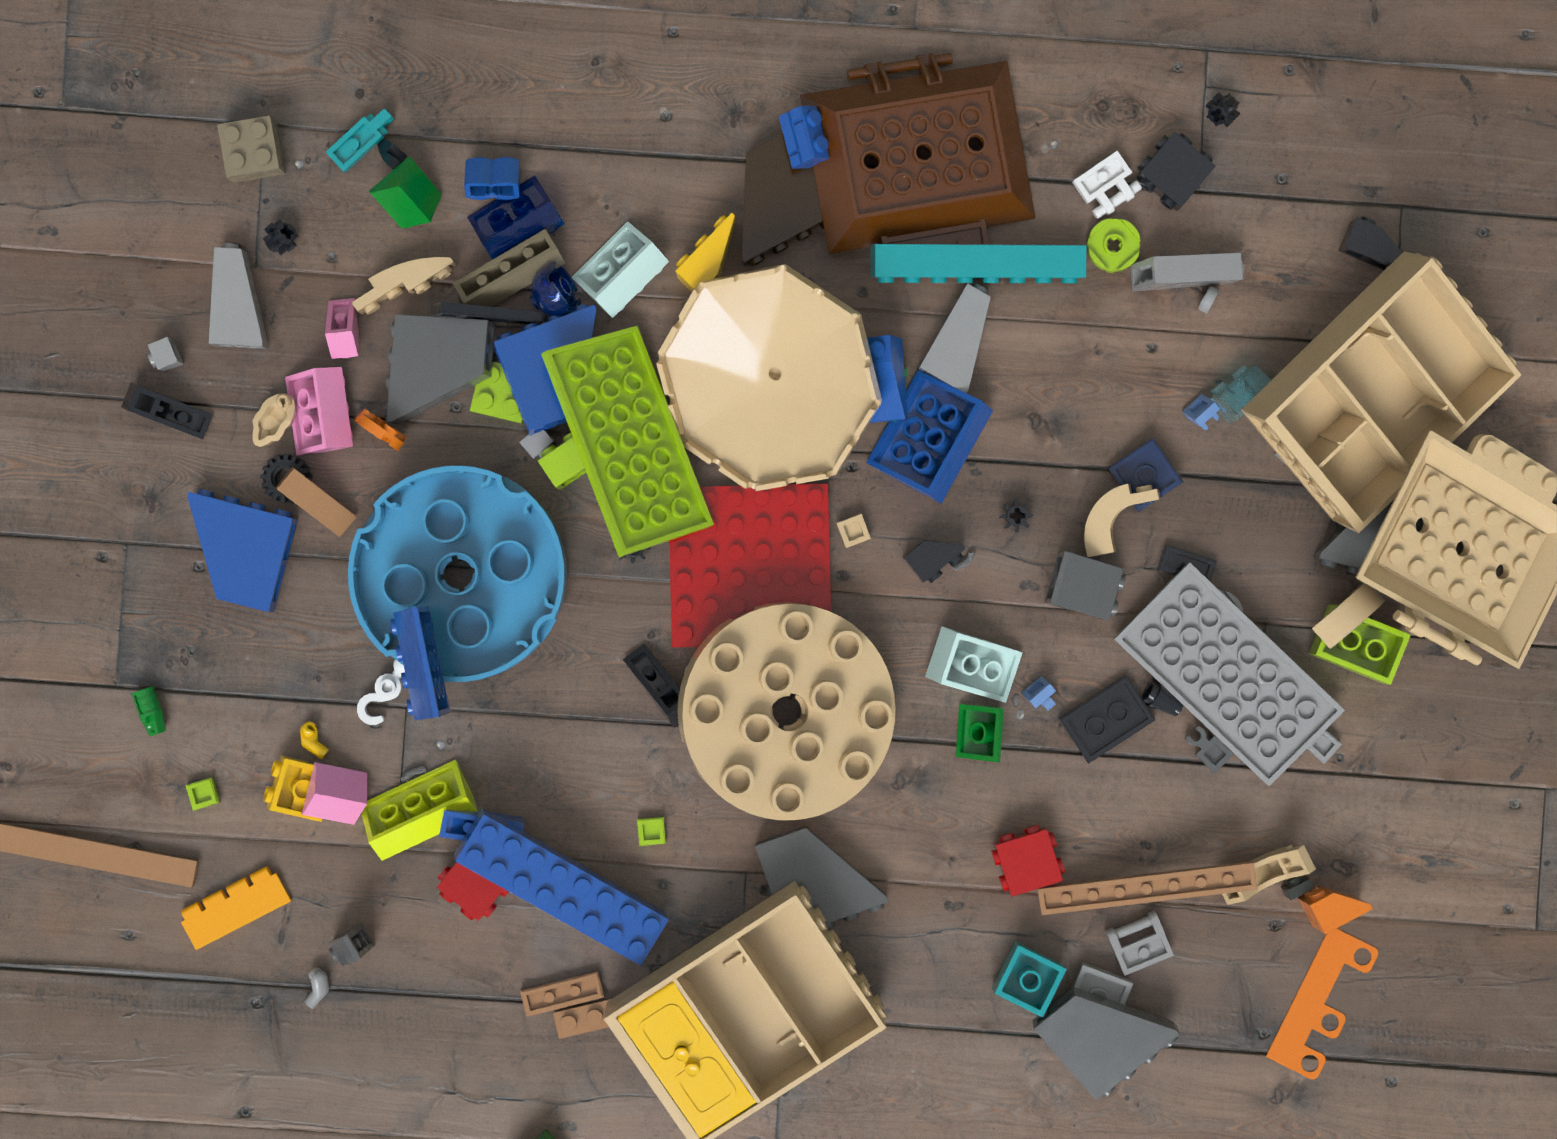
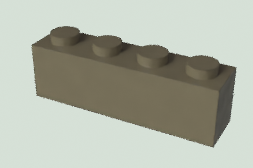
M544 229L457 280L453 285L464 304L493 307L561 267L565 262L548 232Z

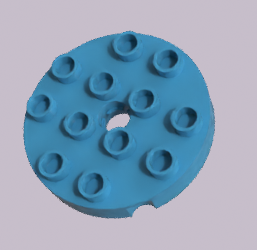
M443 466L424 470L403 479L382 494L373 504L375 510L368 518L365 526L357 529L352 542L348 563V586L354 612L368 638L386 657L391 656L398 661L396 646L399 645L398 635H393L390 622L391 619H394L393 613L421 606L430 607L443 677L446 682H467L497 675L522 662L543 643L556 623L563 606L567 586V561L562 539L555 523L546 509L530 492L514 481L489 470L469 466ZM454 556L470 564L471 568L475 569L471 582L464 587L465 591L463 592L449 586L442 579L445 567L452 561Z

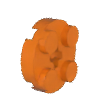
M365 408L362 412L360 411L354 420L378 439L388 442V445L397 451L402 448L407 438L400 431L386 424V421Z

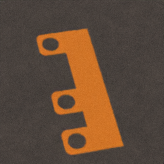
M1337 928L1327 933L1266 1057L1309 1079H1316L1326 1062V1058L1323 1054L1304 1044L1312 1029L1332 1039L1339 1036L1346 1017L1343 1013L1325 1005V1002L1344 963L1363 973H1368L1378 957V950ZM1360 948L1367 949L1371 954V960L1366 965H1359L1354 960V954ZM1327 1014H1333L1338 1018V1027L1333 1031H1327L1322 1026V1018ZM1306 1055H1313L1318 1059V1067L1313 1072H1307L1302 1068L1301 1062Z

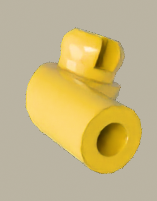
M311 721L305 722L300 728L301 745L304 749L322 760L328 753L329 748L318 741L316 724Z

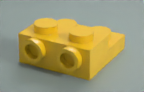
M283 755L280 756L279 761L275 760L271 768V776H274L272 787H266L263 801L267 802L266 807L271 811L322 822V818L302 815L314 764Z

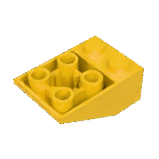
M733 213L728 217L725 215L720 217L713 226L715 228L713 233L709 237L706 234L703 235L695 244V251L690 256L685 254L677 262V278L691 292L702 281L720 278L736 225Z

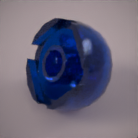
M553 262L542 268L533 277L531 283L532 296L530 299L533 306L546 315L565 316L578 310L577 307L581 305V299L576 300L573 291L576 292L578 289L566 269L562 266L555 268L556 262Z

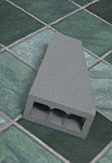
M223 243V248L214 247L209 344L219 347L268 349L267 336L247 252L239 249L238 244Z
M1241 253L1155 256L1130 266L1132 292L1230 284L1243 280L1244 263L1241 259Z
M976 283L972 286L966 285L918 369L965 393L969 390L991 298L986 294L987 290Z

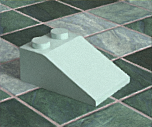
M942 626L925 677L946 686L1006 703L1023 652Z

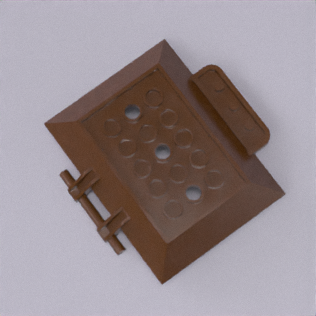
M951 53L917 55L916 59L885 64L875 62L865 64L861 68L847 70L848 80L866 78L869 80V84L800 95L802 106H817V110L822 117L821 126L824 137L828 141L830 159L814 165L813 171L829 254L868 248L873 244L989 245L986 227L1036 218L1007 61L941 72L938 66L953 63ZM916 69L922 74L888 80L886 75ZM971 137L980 139L982 143L980 151L970 149L968 142ZM917 147H927L930 151L929 159H919L916 154ZM866 155H874L877 158L878 165L875 169H869L865 166L864 157Z

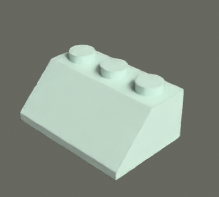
M627 221L571 278L613 318L618 312L623 310L625 305L637 293L643 290L644 286L655 275L662 271L669 261L652 241Z

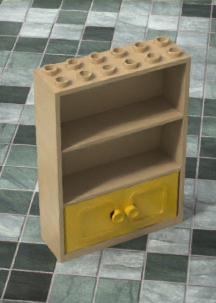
M793 881L609 1000L606 1004L604 1021L686 1139L716 1138L886 1029L885 1018L887 1015L884 1011V1003L878 995L873 997L869 989L871 985L863 973H857L853 957L848 951L845 953L842 951L840 946L841 940L833 929L830 931L827 929L825 916L818 907L816 909L812 907L810 902L812 898L803 885L799 887L796 881Z

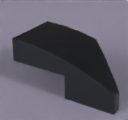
M383 138L378 143L382 159L393 170L406 159L407 155L388 140Z

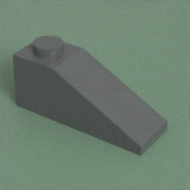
M360 923L329 942L331 946L329 951L336 962L340 961L341 965L344 966L361 959L375 945L363 924Z

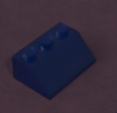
M536 176L520 184L519 198L509 200L496 199L467 217L492 260L546 229L548 234H551L565 224Z

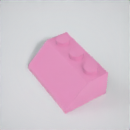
M342 367L313 368L285 377L287 394L294 399L296 405V415L292 424L296 456L352 447L353 433L350 428L349 406L346 400L345 378Z

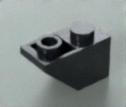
M923 541L905 555L903 560L922 583L927 580L932 583L943 574L940 570L948 563L952 567L964 557L961 552L965 550V547L960 544Z

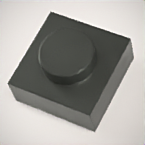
M1306 876L1289 878L1286 880L1287 884L1281 887L1285 897L1290 900L1315 889L1311 879Z

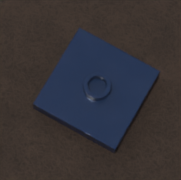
M1154 438L1108 468L1120 486L1131 484L1132 494L1136 493L1137 487L1152 485V490L1159 489L1160 497L1184 482ZM1155 501L1135 504L1134 506L1140 512Z

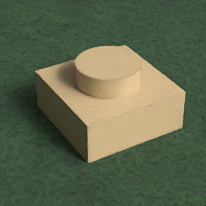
M862 514L836 523L845 548L871 539Z

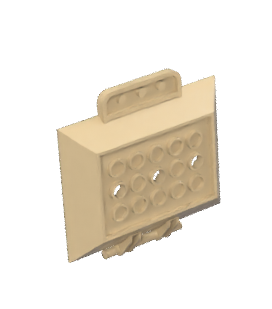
M1429 430L1355 578L1405 605V613L1397 610L1393 614V620L1404 625L1407 631L1416 636L1426 637L1444 647L1447 653L1460 660L1465 659L1474 665L1481 663L1482 656L1470 650V647L1465 643V640L1515 668L1520 669L1557 594V505L1552 503L1557 493V475L1492 435L1479 434L1475 436L1467 451ZM1419 518H1422L1424 522L1423 528L1417 531L1416 522ZM1460 541H1462L1464 544V549L1462 553L1458 555L1456 552V546ZM1502 564L1503 573L1500 577H1497L1496 569ZM1426 617L1446 628V636L1430 628L1424 618Z

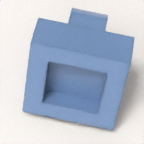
M1201 394L1182 412L1188 420L1207 430L1208 426L1205 422L1210 418L1217 421L1219 416L1216 412L1220 408L1213 400Z
M1042 676L1021 692L1026 700L1035 708L1041 704L1049 711L1056 705L1050 697L1056 690Z

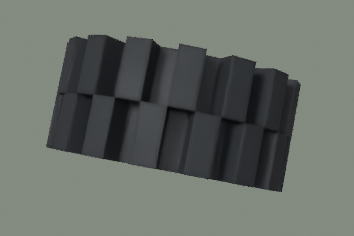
M289 454L276 455L274 459L270 458L267 461V466L264 465L262 468L264 470L263 474L260 475V479H263L261 485L262 488H265V493L271 496L272 499L284 503H293V501L276 489L278 485L277 475L282 469L294 467L307 478H313L309 472L310 467L304 463L305 461Z

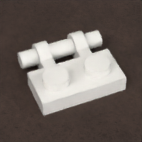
M1118 151L1072 182L1086 204L1097 199L1100 205L1092 210L1093 215L1097 219L1105 214L1110 215L1115 211V207L1124 201L1129 202L1135 197L1134 194L1142 189L1138 181L1128 185L1124 180L1132 174V171ZM1116 185L1119 192L1108 199L1104 192Z

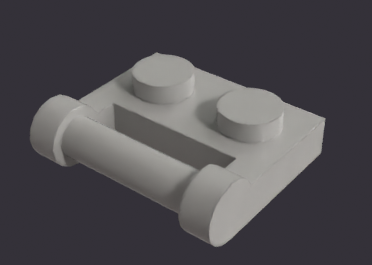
M1155 910L1148 912L1147 916L1119 928L1113 929L1112 927L1105 930L1124 976L1174 956ZM1149 926L1153 927L1154 933L1123 946L1120 945L1118 939Z

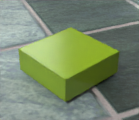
M213 777L185 785L193 811L221 802Z
M664 816L637 819L639 846L666 844Z

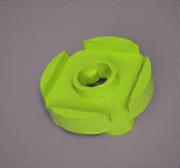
M1112 218L1102 220L1089 233L1086 242L1088 256L1092 263L1101 270L1109 273L1123 271L1130 267L1139 256L1140 235L1137 229L1127 220ZM1108 239L1112 241L1119 240L1118 248L1120 250L1118 252L1115 250L1110 251L1107 248L1109 246Z

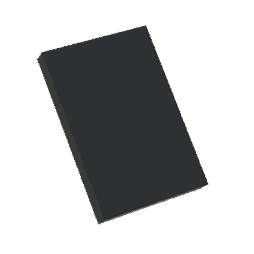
M1127 675L1058 718L1088 764L1155 721V718Z

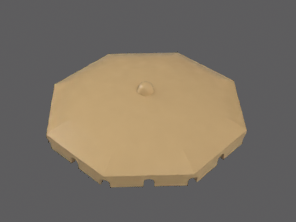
M786 264L700 282L691 293L678 316L680 319L672 327L657 353L659 354V361L656 363L664 394L670 397L668 408L680 438L684 442V448L708 464H717L720 467L718 471L745 489L750 487L756 489L755 491L783 487L793 482L800 484L823 480L836 475L882 403L861 314Z

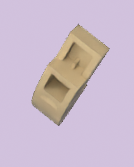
M431 257L411 260L392 266L369 278L374 288L353 301L352 304L360 314L366 313L369 315L381 307L379 303L387 298L393 300L403 293L402 288L404 287L412 295L414 293L422 294L431 287L430 283L437 278L443 280L454 272L452 269L457 265L450 257Z

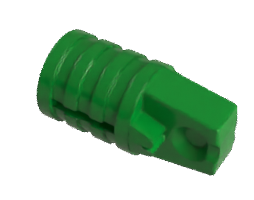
M152 686L131 693L139 719L145 726L148 735L154 736L165 732L163 709L157 698L158 695L155 692V687Z

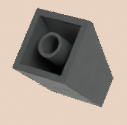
M1058 552L1044 603L1109 621L1110 616L1114 617L1118 608V601H1115L1118 590L1122 591L1126 576L1122 575V568L1070 552Z

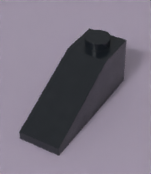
M1357 217L1350 222L1338 251L1385 270L1403 252L1381 227L1375 225L1376 222L1367 217Z
M132 382L121 406L127 411L200 439L204 438L213 416L210 413Z
M643 644L625 657L623 661L659 710L675 728L679 725L678 698L680 688L646 645Z

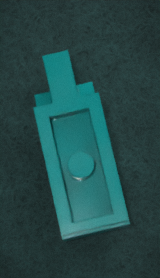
M385 108L375 117L372 114L367 117L364 116L326 151L327 155L344 173H347L388 133L385 128L394 120V117Z

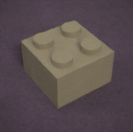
M270 115L217 124L226 178L230 181L237 183L286 174L277 121Z

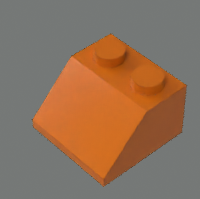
M1317 885L1314 886L1315 889L1298 898L1311 925L1324 934L1373 909L1371 904L1358 897L1323 886L1318 887Z

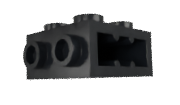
M1174 132L1169 138L1164 135L1155 146L1158 152L1154 157L1147 156L1138 166L1141 172L1136 178L1140 180L1139 185L1149 193L1153 191L1160 197L1159 201L1169 210L1175 209L1178 211L1216 165L1212 163L1213 159L1210 155L1202 150L1200 152L1192 146V141L1182 133L1178 135Z

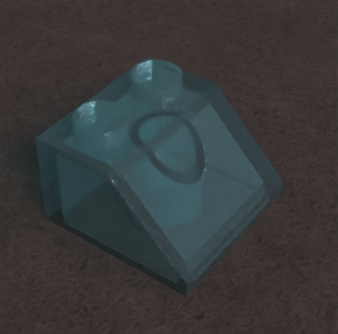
M1245 365L1232 374L1234 379L1226 385L1223 381L1211 390L1213 396L1209 399L1218 405L1220 410L1217 413L1227 425L1242 418L1245 414L1241 409L1272 380L1256 365L1248 369Z

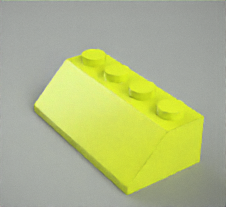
M456 759L367 801V805L361 813L368 843L382 861L438 835L444 809L478 812L474 796Z

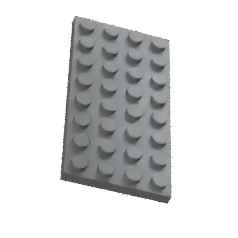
M1190 562L1114 637V640L1268 786L1345 711Z

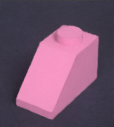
M355 298L328 301L325 336L332 359L358 356L360 341L357 310L352 304Z

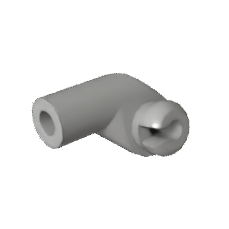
M318 967L313 968L309 972L312 991L304 999L305 1004L312 1009L329 992L328 976L325 971Z

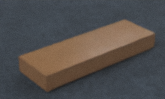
M294 467L290 469L276 486L278 491L339 537L357 517Z
M599 970L520 990L526 1017L605 997Z

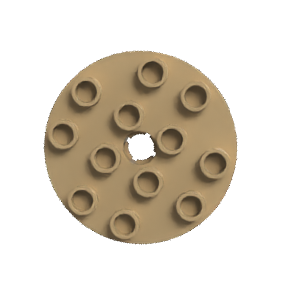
M790 602L768 603L755 606L753 611L745 613L734 620L727 619L716 627L699 645L685 670L680 686L678 724L681 740L687 746L694 763V769L704 782L724 800L738 809L763 818L774 820L807 819L822 815L845 804L857 795L876 774L886 756L893 736L896 709L895 695L888 669L880 653L865 634L852 623L830 611L811 605ZM791 693L795 694L794 698L801 707V716L795 723L784 725L783 728L778 727L779 723L774 719L772 706L781 697L790 696Z

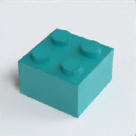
M1014 941L992 986L994 994L1043 1017L1067 969L1062 963Z

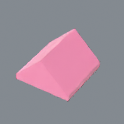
M315 762L302 815L354 825L367 805V772Z

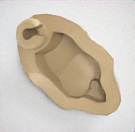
M286 393L277 394L268 398L262 404L252 420L254 427L252 437L256 446L264 447L281 440L286 430L292 426L296 415V405L290 395Z

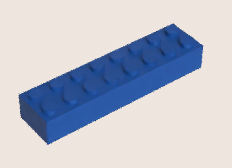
M483 808L479 811L454 852L455 862L640 966L669 921L666 913Z

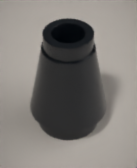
M1151 682L1143 692L1142 700L1146 702L1148 707L1173 716H1177L1183 708V704L1161 683Z

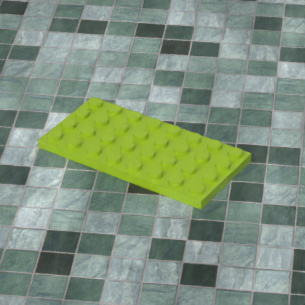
M638 326L543 352L541 354L618 556L622 557L713 526L714 523L668 408Z

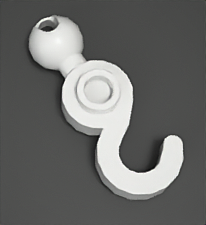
M397 660L393 662L394 670L392 673L384 674L376 680V693H369L359 700L357 713L364 723L377 725L385 720V717L382 715L371 716L368 714L367 705L369 702L389 701L401 694L403 690L401 673L405 672L404 665Z

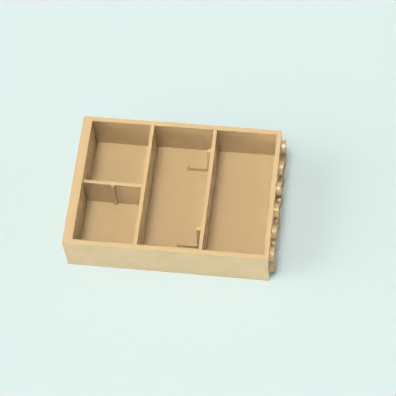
M1404 251L1241 409L1334 522L1357 533H1360L1395 499L1429 430L1452 443L1521 376L1515 367L1517 365L1516 361L1510 355L1504 353L1501 349V341L1488 332L1486 329L1488 327L1487 323L1480 316L1475 315L1471 309L1473 307L1471 302L1459 294L1456 290L1458 286L1455 281L1443 273L1441 270L1443 268L1442 264L1433 256L1426 257L1419 253L1414 254Z

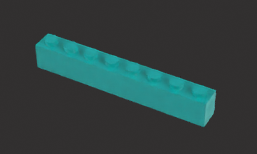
M873 244L870 245V278H878V283H894V278H904V283H920V278H931V283H947V278H957V283H973V278H983V283H999V278H1009V283H1025V278H1035V283H1051L1052 278H1061V283H1077V278H1086L1087 245Z

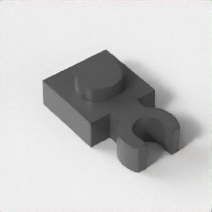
M1196 725L1194 728L1199 732V738L1192 740L1187 735L1184 738L1188 744L1200 748L1195 755L1213 773H1216L1234 754L1216 736L1212 735L1207 739L1205 730Z

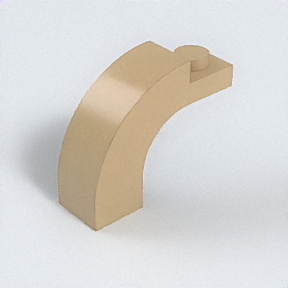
M1125 484L1103 495L1092 508L1086 522L1084 540L1087 557L1116 552L1113 525L1119 513L1131 505L1160 500L1159 489L1152 490V485L1137 487L1136 493L1132 494L1131 484Z
M1363 583L1353 590L1336 608L1316 623L1312 629L1331 649L1385 602V599L1376 589Z
M1292 845L1285 846L1250 860L1254 861L1258 890L1225 893L1222 895L1227 905L1243 902L1270 885L1285 879L1310 874L1316 868L1304 845L1297 847Z

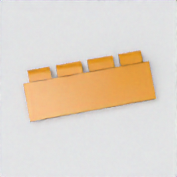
M265 866L250 874L253 885L250 884L247 877H244L226 886L230 897L227 898L224 890L221 889L202 899L206 909H203L199 901L182 909L181 914L184 920L181 921V924L194 948L197 950L291 902L292 900L277 872L272 874L269 867Z

